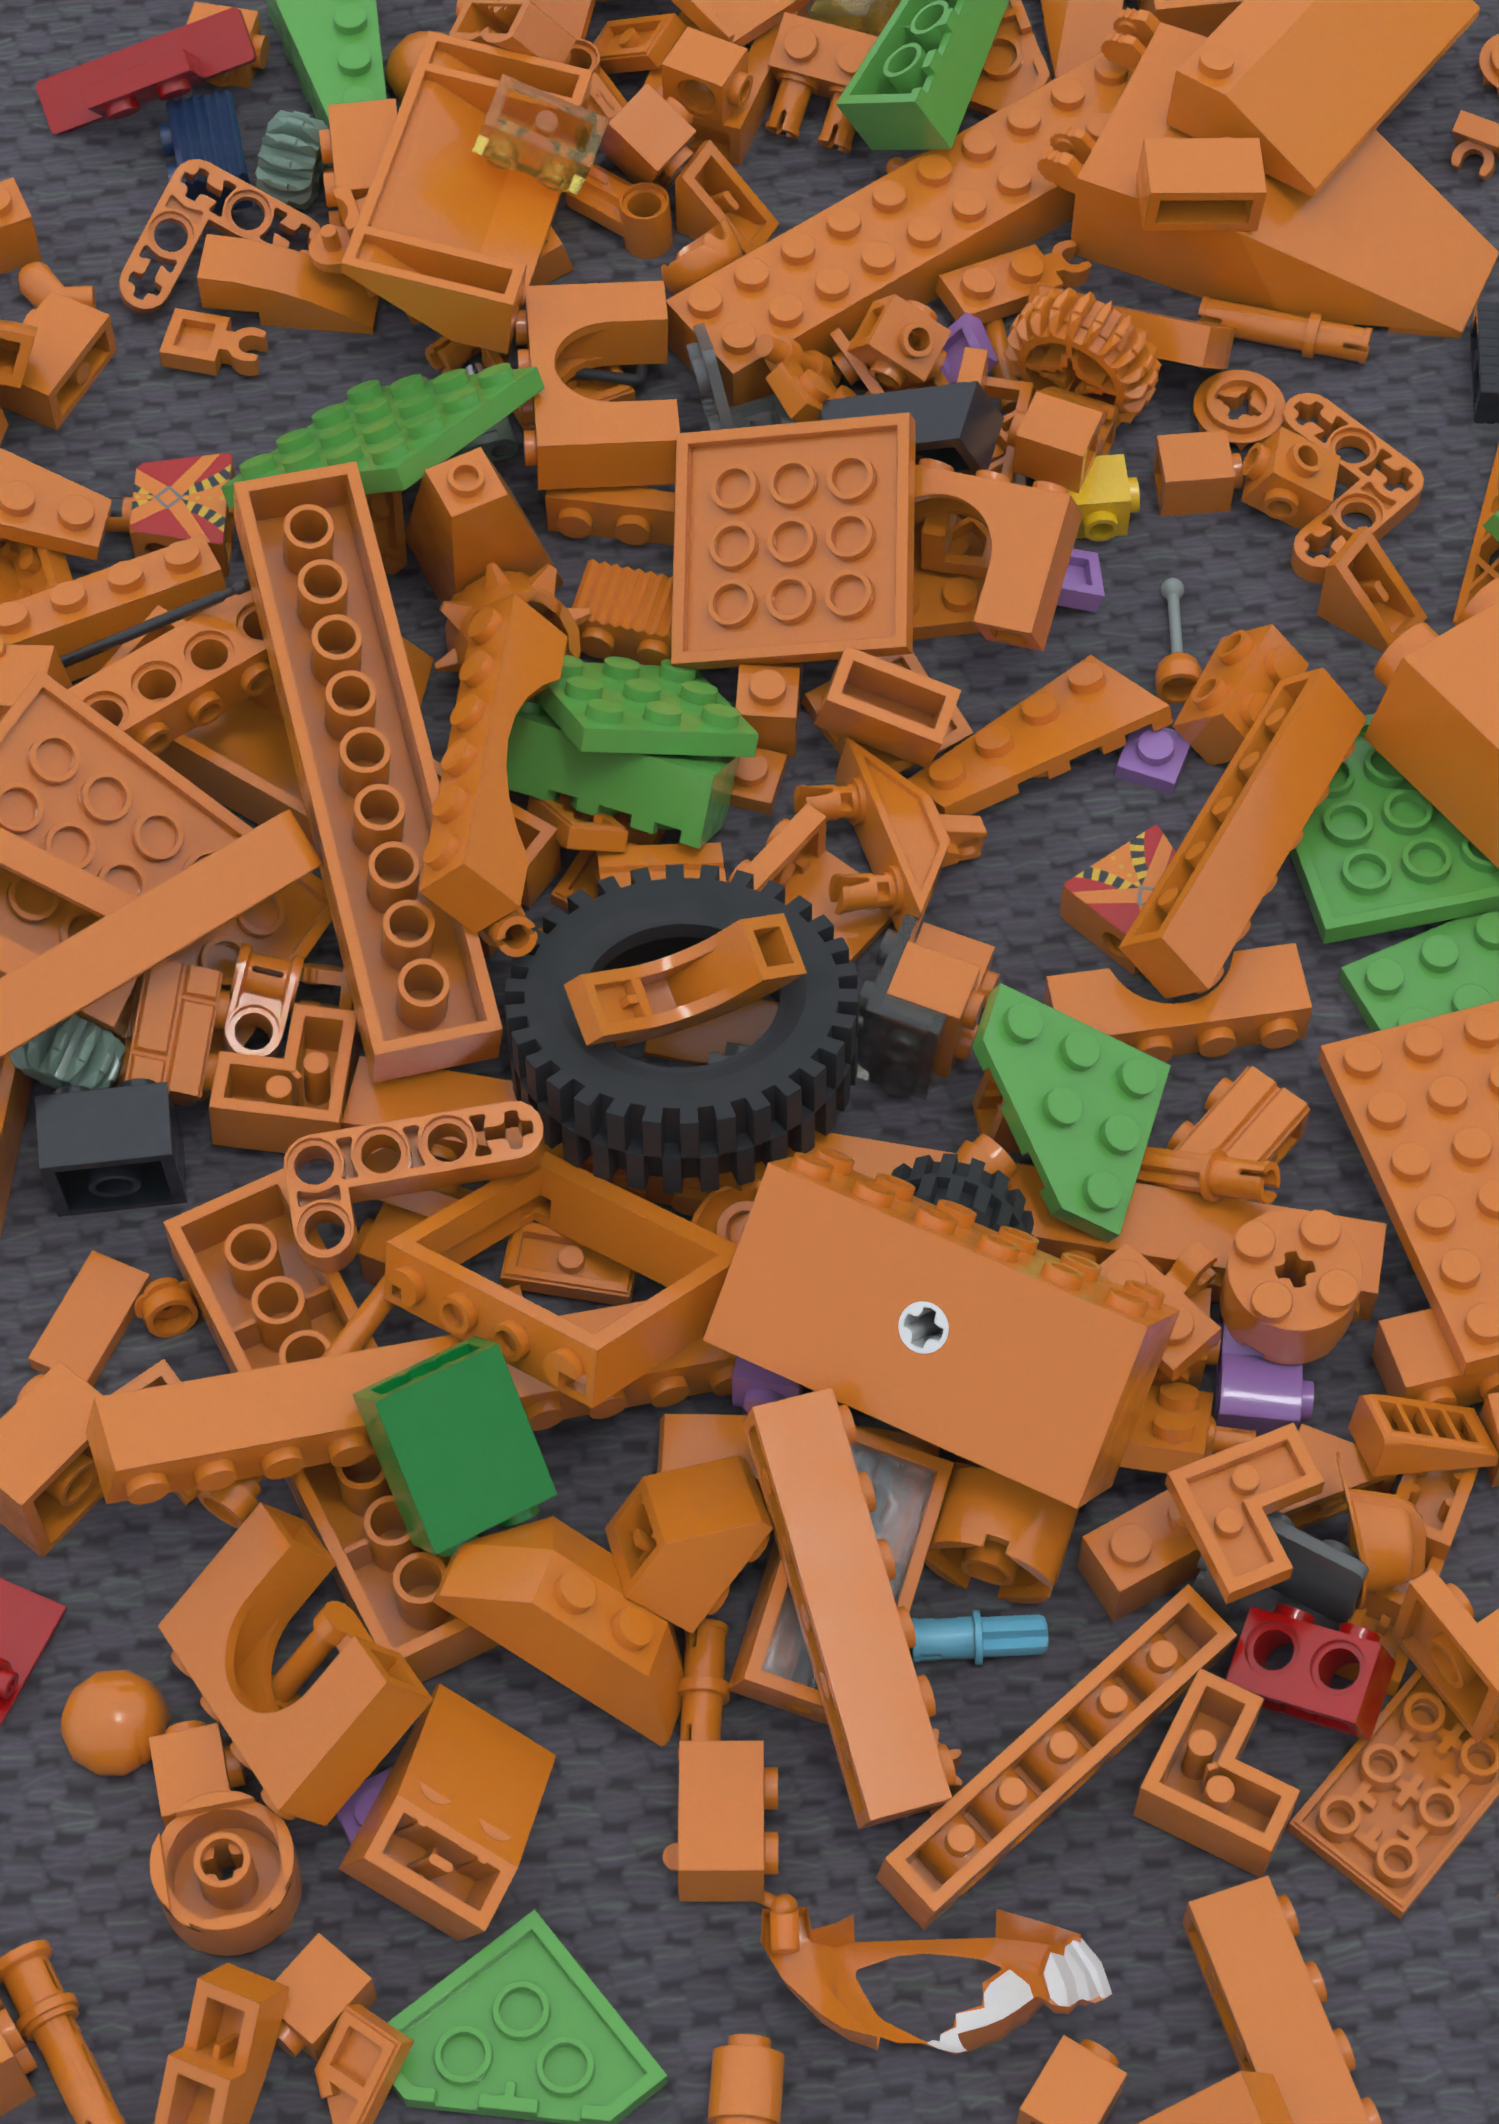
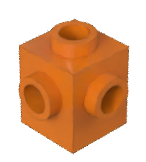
M892 294L872 302L847 352L870 366L869 373L878 382L890 388L900 389V387L905 388L930 381L935 377L945 362L947 352L943 350V347L952 331L936 321L938 318L937 314L928 306L915 300L905 301L898 295Z
M1281 426L1264 443H1256L1248 451L1241 469L1242 475L1246 476L1241 501L1274 519H1278L1294 528L1303 529L1333 502L1340 456Z

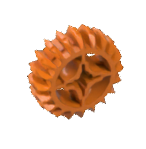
M1070 287L1062 294L1056 290L1049 289L1044 296L1035 295L1032 301L1025 305L1010 327L1011 332L1007 338L1008 347L1004 354L1012 362L1009 372L1013 376L1021 378V381L1033 383L1034 395L1036 391L1055 386L1118 406L1117 427L1121 422L1131 423L1133 418L1140 414L1144 405H1148L1156 391L1155 385L1159 380L1158 372L1162 364L1155 358L1158 347L1145 340L1148 330L1144 327L1134 326L1130 322L1131 313L1121 314L1115 310L1112 300L1107 304L1097 301L1091 291L1081 297Z

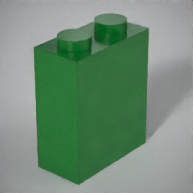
M473 1336L352 1394L413 1545L434 1555L440 1554L442 1557L453 1556L460 1545L477 1539L478 1534L498 1524L507 1527L531 1519L540 1511L538 1504L558 1495L500 1346L496 1342Z

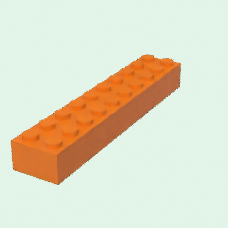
M1101 52L957 134L951 149H931L668 298L666 300L668 346L693 372L686 345L697 342L693 326L704 323L715 352L729 407L767 397L774 392L765 379L771 371L766 365L765 359L758 356L755 351V344L760 336L765 334L773 337L779 335L787 336L797 341L801 345L802 351L816 350L832 359L841 350L830 333L839 327L848 341L851 340L859 329L873 301L896 294L905 301L915 300L925 305L939 297L935 292L939 275L1021 249L1073 219L1075 194L1056 186L1054 182L1050 183L1049 180L1044 179V176L1040 175V171L1037 170V160L1045 149L1053 150L1049 139L1053 130L1057 129L1058 126L1063 127L1065 125L1067 127L1071 126L1073 129L1085 130L1096 142L1134 70L1122 67L1119 63L1114 64L1112 61H1108Z
M357 461L235 482L234 521L315 851L324 863L319 868L372 1083L498 1058L503 1028L478 933H473L419 892L424 867L423 852L429 842L434 817L432 807L438 797L440 783Z

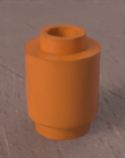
M734 2034L728 2037V2045L713 2049L707 2120L709 2124H781L785 2055L771 2048L770 2038L755 2034Z

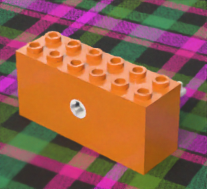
M817 1147L815 1153L796 1152L793 1157L767 1164L703 1341L814 1391L833 1387L838 1402L1076 1509L1112 1487L1180 1313V1310L1163 1303L1165 1298L1163 1292L1134 1280H1126L1124 1286L1099 1276L1102 1267L1087 1258L1071 1253H1063L1061 1259L1038 1250L1039 1240L1024 1231L1001 1226L999 1232L975 1223L977 1213L970 1208L943 1199L938 1200L937 1206L913 1196L916 1187L911 1183L884 1173H878L876 1178L873 1179L852 1170L855 1163L852 1158L828 1148Z

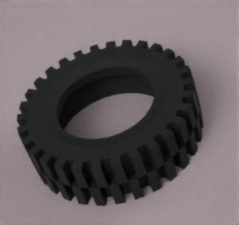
M684 864L666 865V879L651 880L648 867L631 870V885L621 888L615 877L610 876L597 881L598 897L593 900L583 889L567 897L568 915L553 906L542 916L543 932L531 928L532 931L537 932L536 945L528 954L521 957H513L510 964L511 978H506L505 1012L513 1091L517 1101L531 1105L539 1113L544 1126L545 1144L550 1149L563 1142L564 1160L577 1168L592 1156L593 1176L609 1182L618 1168L626 1170L627 1187L646 1190L649 1176L663 1177L664 1193H682L683 1178L699 1177L701 1192L720 1190L719 1174L732 1172L737 1186L755 1181L756 1163L762 1161L767 1167L769 1162L787 1158V1147H790L794 1152L808 1153L815 1147V1131L824 1136L829 1134L836 1125V1110L845 1111L850 1101L851 1085L855 1086L859 989H857L858 975L855 962L849 963V948L843 937L834 939V925L824 914L812 920V904L800 895L785 905V887L771 880L759 892L754 890V874L736 870L731 883L720 881L719 866L701 865L700 878H684ZM780 913L785 914L807 974L769 994L770 997L779 1003L776 1016L763 1036L744 1051L709 1065L676 1068L656 1066L632 1059L618 1052L607 1043L586 1046L564 984L580 974L626 968L667 957L710 938L740 919Z

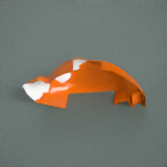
M807 1907L798 1908L797 1911L789 1914H778L770 1909H762L760 1942L786 1986L822 2024L849 2041L878 2050L881 2037L895 2044L921 2043L953 2055H959L1002 2041L1013 2029L1026 2024L1044 2005L1054 2013L1070 2014L1077 2005L1087 2006L1089 2003L1095 2004L1106 2000L1112 1995L1102 1962L1081 1938V1934L996 1909L995 1938L855 1942L854 1914L835 1924L812 1930ZM916 1954L980 1959L997 1965L1002 1969L982 1983V2005L956 2013L954 2026L940 2035V2041L932 2040L929 2042L921 2040L881 2019L874 2011L856 1980L857 1970L896 1956Z

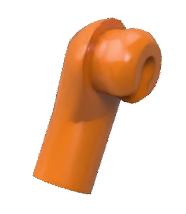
M35 261L26 264L18 274V285L21 293L36 309L51 290L96 309V294L93 285L65 287L51 272L48 265L43 262Z

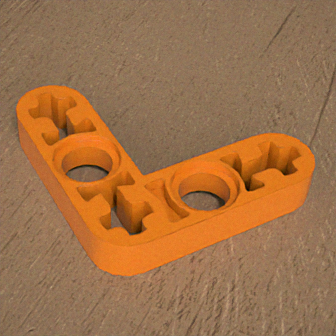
M201 159L188 160L180 164L173 173L126 262L119 280V296L124 305L135 313L148 314L161 309L168 301L207 225L229 237L245 238L267 243L262 239L269 232L273 216L276 214L284 218L279 224V230L290 236H295L299 229L309 234L307 238L308 245L321 228L311 217L212 163ZM198 174L207 178L206 189L218 197H221L223 187L231 189L232 192L225 200L221 216L212 213L217 202L214 199L200 194L195 201L187 198L188 187L182 183V180L185 178L189 181H194ZM249 200L259 205L264 216L262 224L254 230L239 228L231 216V210L236 203ZM165 222L179 224L187 234V243L176 252H168L161 249L154 239L155 230ZM274 233L272 244L289 248V241ZM302 249L300 251L302 253L309 254V251ZM143 251H147L156 261L175 267L169 273L161 265L154 281V287L160 293L157 296L148 293L141 300L134 296L135 285L129 282L132 277L141 280L150 267L151 259L142 258L141 255Z
M1302 393L1293 396L1285 404L1282 427L1303 436L1307 440L1335 454L1337 450L1343 447H1355L1362 450L1367 457L1366 460L1360 463H1347L1340 459L1337 480L1346 486L1348 490L1301 529L1295 537L1291 556V565L1294 572L1308 582L1323 583L1327 565L1356 531V529L1346 526L1342 521V517L1348 513H1362L1368 516L1373 523L1369 530L1378 542L1418 506L1424 477L1422 471L1413 462L1328 399L1314 393ZM1312 417L1318 420L1317 425L1313 422H1307L1304 425L1297 423L1298 418L1303 421H1308ZM1323 436L1328 439L1326 443L1322 442ZM1377 465L1381 466L1380 472L1376 469ZM1386 483L1392 487L1402 483L1406 485V491L1398 487L1391 492L1385 488ZM1331 535L1335 539L1331 544L1328 558L1324 555H1318L1314 559L1308 556L1309 550L1318 553L1328 546Z

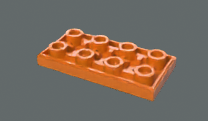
M1417 1668L1379 1714L1371 1741L1358 1739L1290 1821L1287 1831L1401 1919L1498 1799L1499 1731L1478 1744Z

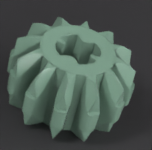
M280 110L268 122L266 134L262 137L261 150L257 155L259 160L255 172L257 177L256 188L292 208L306 210L318 197L320 185L324 183V169L328 166V164H323L319 137V130L328 129L324 121L312 118L311 114L295 110L293 113Z
M75 1014L11 1052L10 1060L16 1068L22 1070L24 1075L40 1081V1084L48 1085L55 1089L77 1085L95 1090L113 1086L123 1066L121 1061L126 1048L120 1039L114 1037L112 1032L102 1029L95 1022L87 1021Z

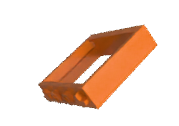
M544 1150L540 1163L531 1171L521 1175L494 1179L387 1241L384 1299L463 1341L477 1336L498 1343L507 1364L593 1409L705 1335L738 1245L619 1186L593 1176L592 1173L580 1167L577 1168L568 1161ZM536 1221L667 1288L593 1334L460 1264L528 1223ZM586 1375V1386L576 1381V1379Z

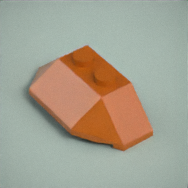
M554 1516L473 1539L460 1545L454 1555L451 1556L432 1601L433 1603L659 1746L663 1747L670 1741L682 1707V1699L677 1692L679 1679L684 1676V1667L674 1624L624 1597L614 1559L610 1552Z

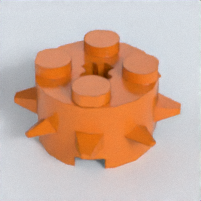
M491 562L486 565V575L467 585L463 591L453 595L451 601L442 602L439 610L448 618L445 625L448 653L434 663L436 672L460 671L465 660L469 640L467 630L472 619L485 607L490 606L494 608L514 593L568 636L565 655L579 658L581 653L578 626L592 616L590 608H567L555 596L557 568L550 564H546L533 576H530L522 571L502 572L495 562Z

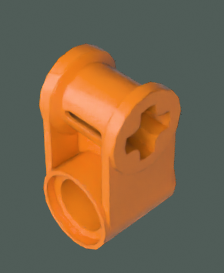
M241 944L230 990L231 1002L224 1029L223 1051L277 1058L289 1012L292 1013L305 957L295 955L292 960L253 952L252 945ZM256 1026L268 1034L270 1042L264 1048L249 1050L238 1043L235 1034L241 1028Z

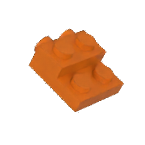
M1431 1568L1410 1582L1391 1636L1476 1742L1480 1744L1499 1731V1609L1477 1623L1474 1620L1472 1605L1465 1594L1452 1583L1445 1584L1434 1569Z

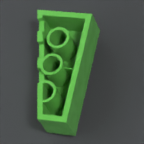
M901 0L836 103L871 150L952 148L1009 0Z
M532 697L523 703L515 716L508 738L506 769L509 790L541 800L552 801L558 800L560 793L571 796L570 805L576 808V811L593 816L600 813L616 815L618 811L629 814L631 828L650 834L657 833L658 829L681 830L679 843L700 849L726 824L739 757L580 752L536 699Z

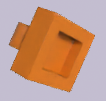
M1461 110L1452 130L1455 143L1458 144L1452 153V167L1454 170L1459 171L1466 157L1472 154L1480 155L1484 162L1479 171V178L1486 181L1492 177L1495 171L1494 158L1499 159V123Z

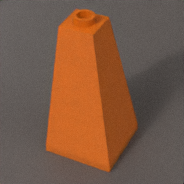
M481 447L424 470L406 529L405 541L441 604L443 601H451L453 595L463 591L467 585L486 575V565L491 562H495L502 572L522 571L530 576H533L546 564L555 567L511 489ZM558 571L555 589L563 586V579Z

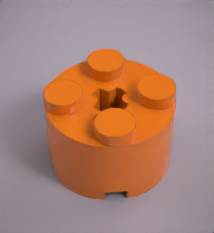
M1279 1209L1262 1214L1252 1221L1243 1224L1238 1229L1231 1245L1220 1291V1311L1227 1330L1243 1347L1246 1343L1253 1349L1263 1353V1359L1277 1364H1304L1327 1355L1346 1333L1354 1315L1363 1283V1264L1360 1253L1351 1237L1341 1228L1338 1218L1325 1210Z
M955 1462L924 1563L938 1576L958 1587L967 1589L970 1578L973 1577L986 1583L999 1585L1000 1588L997 1596L999 1599L1020 1604L1044 1602L1050 1597L1053 1586L1057 1583L1079 1508L1076 1509L990 1469Z
M222 1790L209 1792L185 1802L174 1812L175 1817L165 1827L161 1835L158 1833L150 1854L152 1884L165 1916L175 1933L190 1948L220 1956L250 1953L269 1944L278 1936L283 1935L290 1928L294 1920V1915L301 1900L303 1886L299 1859L284 1820L267 1806L255 1801L254 1797L239 1791ZM235 1866L236 1870L233 1872V1877L222 1880V1869Z

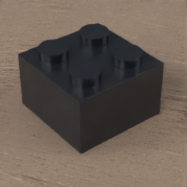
M137 1078L126 1080L114 1088L90 1090L84 1086L72 1085L58 1088L49 1095L35 1096L39 1170L58 1217L188 1203L183 1132L167 1082L156 1083L150 1079Z

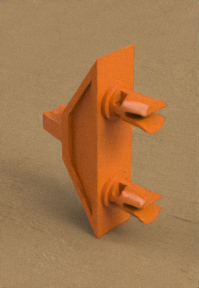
M846 736L835 774L837 786L835 784L796 786L793 797L794 813H798L806 804H809L826 816V822L845 818L853 825L872 873L832 875L829 884L830 902L838 901L835 914L843 915L849 912L872 911L882 907L890 914L905 949L908 941L914 942L937 885L941 869L957 864L959 861L979 858L987 836V830L980 816L939 814L929 794Z

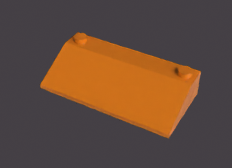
M1244 0L1176 70L1166 124L1193 138H1259L1264 173L1314 198L1476 20L1480 7L1473 0Z
M428 31L342 259L340 272L451 341L508 354L516 331V320L519 311L523 310L525 305V286H531L587 121L593 70Z

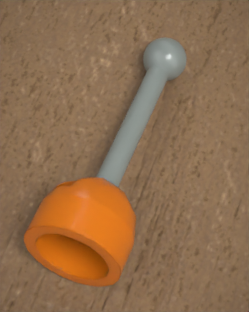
M1169 578L1162 583L1161 594L1168 602L1171 654L1165 656L1158 663L1155 673V687L1158 698L1165 703H1185L1203 671L1195 657L1188 653H1183L1179 599L1184 594V585L1177 578Z

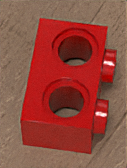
M1276 1604L1273 1612L1250 1606L1226 1681L1264 1698L1261 1709L1371 1741L1396 1665L1392 1656L1379 1643L1381 1637L1369 1629L1351 1623H1340L1338 1631L1315 1625L1314 1616L1288 1605ZM1282 1645L1294 1646L1293 1657L1285 1667L1278 1670L1266 1669L1267 1659L1274 1649ZM1346 1664L1360 1665L1358 1678L1351 1686L1339 1690L1331 1688V1679L1337 1669Z

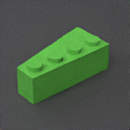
M267 0L269 17L280 35L284 51L299 78L303 94L307 102L310 103L316 119L324 121L328 129H330L328 105L387 99L376 0Z

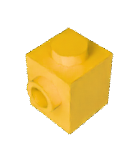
M1124 454L1096 456L1080 492L1076 493L1068 490V494H1071L1082 513L1076 539L1087 538L1092 541H1106L1114 536L1127 535L1130 513H1137L1140 509L1137 477H1128Z

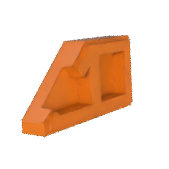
M359 2003L345 2006L314 2069L321 2099L327 2098L332 2124H374L414 2043L412 2039Z

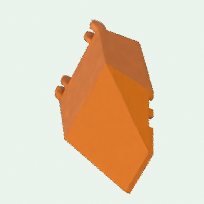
M1127 7L1126 10L1121 9L1117 13L1112 23L1114 25L1113 29L1116 32H1109L1108 35H1105L1100 45V52L1104 54L1103 57H1106L1108 61H1112L1114 64L1119 63L1120 66L1134 70L1098 140L1095 142L1085 130L1073 129L1071 126L1067 127L1065 125L1063 127L1058 126L1057 129L1053 130L1049 139L1053 150L1045 149L1040 154L1036 163L1038 166L1037 170L1040 171V175L1044 176V179L1049 180L1050 183L1054 182L1056 186L1075 194L1071 240H1074L1077 244L1074 255L1201 298L1209 296L1211 299L1309 317L1310 313L1314 312L1323 314V320L1351 326L1388 327V333L1452 338L1462 337L1475 309L1476 301L1479 300L1498 259L1499 251L1377 130L1367 138L1314 198L1265 174L1267 195L1257 231H1142L1136 174L1144 138L1165 137L1193 138L1167 125L1166 119L1176 70L1208 37L1162 23L1151 11L1142 9L1137 11L1135 8L1129 9Z

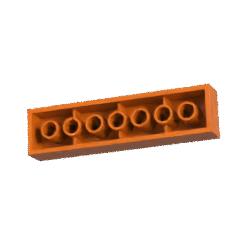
M284 1168L163 1222L173 1258L184 1280L190 1284L195 1302L231 1373L321 1358L358 1310L339 1271L320 1272L311 1268L303 1260L293 1232ZM315 1228L309 1236V1243L318 1249H327ZM373 1336L369 1338L361 1350L378 1348ZM376 1454L368 1456L357 1464L346 1467H336L332 1463L305 1467L298 1473L284 1478L304 1519L337 1563L331 1570V1573L348 1607L358 1616L375 1644L401 1653L421 1683L500 1645L432 1602L451 1556L442 1557L440 1554L434 1555L412 1544Z

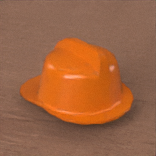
M1336 1452L1349 1513L1348 1547L1358 1555L1359 1560L1369 1569L1356 1605L1357 1609H1363L1366 1594L1402 1586L1423 1573L1425 1569L1426 1530L1422 1515L1411 1502L1400 1495L1349 1488L1340 1453Z

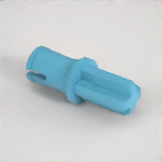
M972 1610V1616L911 1618L916 1636V1646L912 1648L913 1662L941 1659H974L975 1665H982L983 1657L1042 1655L1048 1649V1624L1045 1617L1040 1614L981 1617L980 1610Z

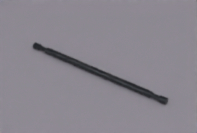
M247 579L239 581L226 590L215 591L61 656L60 659L65 668L222 603L228 597L246 593L251 590L250 582Z

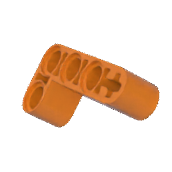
M505 1101L310 1134L297 1139L289 1146L284 1156V1175L293 1232L303 1260L311 1268L320 1272L339 1271L354 1260L358 1251L359 1238L353 1203L510 1177L531 1171L540 1163L545 1147L544 1126L539 1113L531 1105L524 1102ZM519 1127V1132L523 1137V1147L510 1149L509 1142L506 1139V1129ZM484 1131L488 1155L479 1156L476 1132ZM444 1137L458 1138L467 1145L464 1154L452 1162H442L435 1159L430 1151L433 1145ZM379 1148H390L396 1151L401 1158L398 1165L391 1171L375 1173L364 1165L367 1156ZM314 1159H323L334 1166L331 1177L325 1182L312 1185L298 1178L301 1168L307 1162ZM334 1223L344 1229V1236L341 1242L330 1249L313 1247L309 1243V1236L318 1225Z

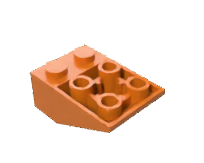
M438 1684L431 1695L433 1698L432 1702L421 1713L338 1869L455 1940L460 1941L485 1932L518 1869L556 1755L442 1684Z

